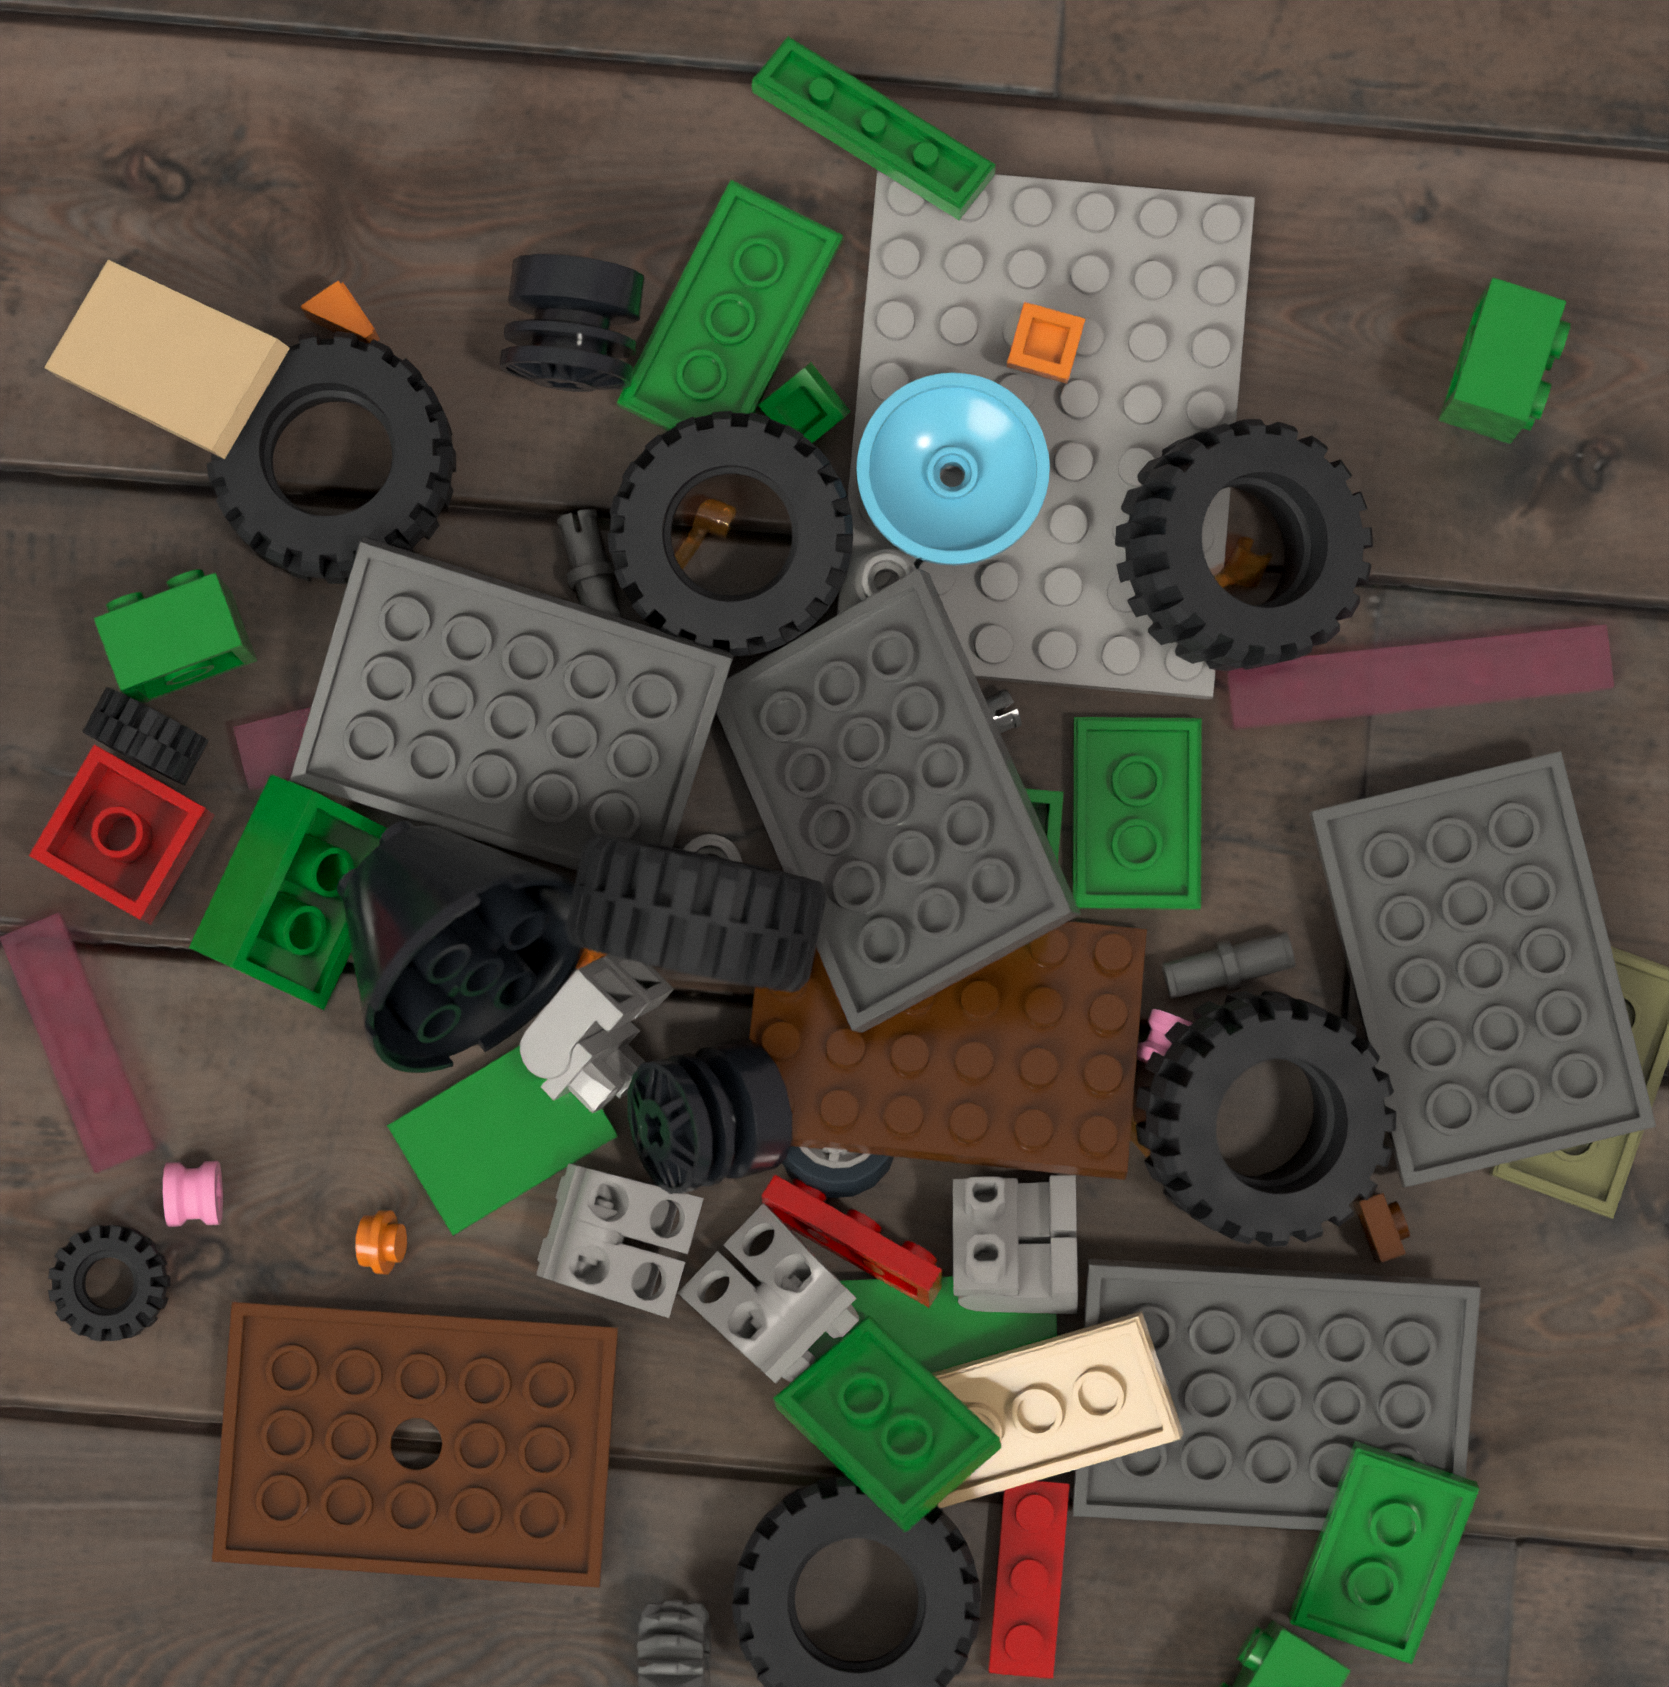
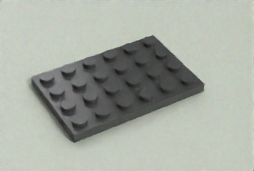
M363 537L356 553L290 782L431 826H437L578 871L583 844L594 833L673 848L733 654L713 646L710 649L696 645L694 640L678 636L676 638L653 627Z
M917 569L726 679L716 713L781 866L786 873L822 882L827 899L816 948L852 1031L863 1033L1081 915L928 572Z
M1561 751L1314 810L1309 813L1365 1040L1369 1041L1379 1054L1380 1059L1374 1066L1376 1069L1389 1074L1394 1091L1391 1096L1383 1098L1385 1106L1397 1111L1396 1130L1389 1132L1402 1188L1656 1127Z
M1088 1258L1084 1328L1142 1311L1183 1430V1435L1181 1439L1075 1469L1072 1501L1073 1516L1321 1530L1355 1441L1466 1478L1481 1289L1478 1281Z

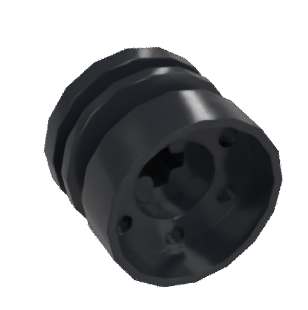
M532 254L522 255L513 259L508 296L509 304L520 311L534 315L535 319L513 321L505 325V339L519 346H512L501 350V371L514 377L532 381L543 387L571 392L618 390L630 387L632 385L633 367L619 359L635 355L636 341L624 334L610 330V326L628 325L640 321L645 283L644 275L632 268L616 263L570 255Z
M737 1039L700 1048L695 1055L692 1053L676 1054L669 1056L667 1059L645 1062L632 1074L627 1099L628 1121L633 1144L646 1172L657 1186L669 1194H681L697 1190L702 1186L716 1185L725 1177L728 1179L742 1178L776 1169L787 1158L792 1141V1111L787 1088L776 1063L761 1045L751 1039Z

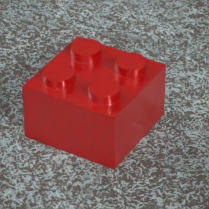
M94 744L29 856L139 920L151 925L215 814Z

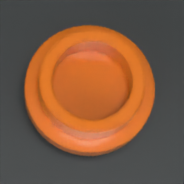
M379 1210L375 1216L365 1215L359 1222L355 1243L356 1257L361 1267H371L375 1274L388 1275L392 1271L395 1262L400 1263L404 1259L407 1247V1232L403 1224H398L397 1217L393 1211Z

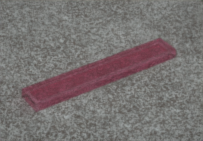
M1607 624L1305 656L1249 670L1239 668L1226 671L1233 730L1596 692L1614 688Z

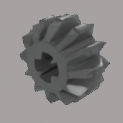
M664 1600L660 1603H648L641 1613V1621L639 1623V1640L637 1642L638 1686L709 1687L712 1667L711 1624L709 1623V1613L704 1605L687 1603V1600Z

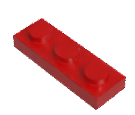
M777 1175L773 1176L761 1195L762 1204L764 1203L791 1230L924 1306L930 1308L941 1290L942 1269L935 1266L937 1263L936 1257L911 1241H904L902 1246L882 1236L880 1234L882 1230L880 1225L867 1215L854 1209H849L845 1215L824 1203L826 1196L821 1191L807 1186L798 1179H793L789 1183Z
M1037 1480L1003 1490L988 1673L1053 1679L1069 1483Z

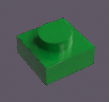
M812 362L758 405L767 417L781 424L789 425L803 434L811 443L851 412Z

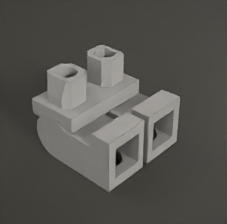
M609 954L604 958L593 961L576 970L525 1031L520 1044L522 1060L530 1072L538 1077L547 1079L541 1088L553 1100L572 1092L592 1113H595L609 1103L615 1095L619 1099L626 1096L632 1074L642 1063H645L629 1046V1043L640 1032L631 1021L659 1007L674 988L651 965L614 957Z
M568 1164L566 1174L561 1177L555 1197L557 1205L547 1237L543 1238L538 1255L539 1266L536 1276L669 1318L685 1262L622 1244L624 1236L688 1254L704 1198L687 1193L669 1194L656 1185ZM678 1208L680 1214L679 1223L676 1229L670 1234L674 1218L676 1215V1211ZM660 1270L662 1276L661 1285L658 1291L652 1296L656 1280L658 1277V1273Z
M1076 1175L1050 1176V1182L1018 1183L1017 1178L1002 1179L1001 1177L953 1179L954 1296H958L960 1306L982 1312L1077 1314Z
M764 1203L724 1244L761 1284L756 1287L717 1251L678 1292L683 1299L760 1368L774 1383L781 1377L792 1382L814 1363L816 1357L808 1349L825 1331L833 1339L844 1337L859 1321V1316L852 1306V1302L856 1297L841 1284L836 1276L812 1253L810 1248ZM774 1230V1239L769 1248L760 1255L749 1256V1249L754 1239L764 1231ZM729 1277V1286L725 1294L715 1302L705 1303L704 1296L709 1286L719 1278Z

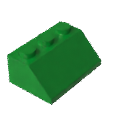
M270 774L189 948L324 1010L352 951L344 900L337 892L338 883L347 872L357 868L379 846L380 838L388 828L313 790Z

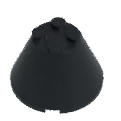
M400 821L385 830L380 838L379 846L357 868L347 872L337 886V892L344 900L366 1037L369 1045L381 1061L395 1070L407 1073H426L453 1067L454 1062L450 1056L476 1044H479L483 1051L486 1052L509 1038L535 1017L567 981L584 951L583 947L576 946L570 942L565 929L575 884L563 875L437 826L414 827L409 821Z

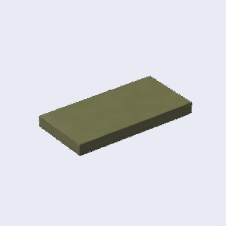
M1611 946L1652 1108L1669 1060V967ZM1644 1130L1492 1166L1489 1175L1613 1219Z

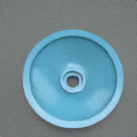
M940 373L926 376L894 392L880 405L869 420L860 441L857 455L859 493L864 508L875 527L890 543L904 553L916 559L939 565L955 566L977 563L992 558L1011 547L1027 532L1037 518L1049 483L1050 464L1047 444L1036 418L1028 407L1011 391L1000 384L966 373ZM948 466H956L962 470L964 480L956 487L946 486L940 479L941 471Z

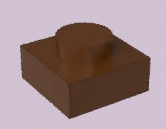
M1378 1193L1371 1195L1368 1201L1360 1199L1352 1202L1375 1263H1382L1406 1254L1401 1240L1409 1238L1410 1232L1397 1201L1387 1204L1384 1194Z

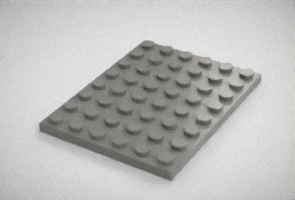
M877 170L848 488V501L853 523V547L848 572L839 591L837 615L861 602L855 589V575L862 560L878 550H895L906 555L913 562L916 569H921L930 574L976 679L1211 700L1214 692L1215 670L1209 669L1206 661L1192 664L1177 657L1175 653L1178 645L1177 642L1160 645L1148 633V628L1153 624L1149 616L1136 617L1127 602L1129 598L1135 596L1130 580L1120 583L1116 564L1126 561L1125 547L1115 546L1116 526L1129 521L1130 515L1121 510L1125 495L1128 490L1142 486L1138 482L1137 474L1148 461L1162 457V449L1177 440L1224 423L1228 425L1236 422L1255 197L995 174L963 217L957 220ZM1024 302L1085 318L1068 384L1006 367ZM940 373H966L980 376L1000 384L1011 391L1028 407L1036 418L1043 432L1049 453L1050 473L1047 493L1042 508L1031 527L1015 544L1002 553L987 560L967 565L951 566L929 563L916 559L895 547L878 531L869 518L862 503L857 483L859 445L864 430L875 411L889 396L903 386L917 379ZM948 466L941 471L940 479L946 486L956 487L963 482L964 474L960 468ZM1231 487L1220 490L1211 501L1202 529L1204 556L1212 575L1221 587L1223 585ZM882 572L877 575L874 584L876 589L881 591L898 581V578L891 572Z

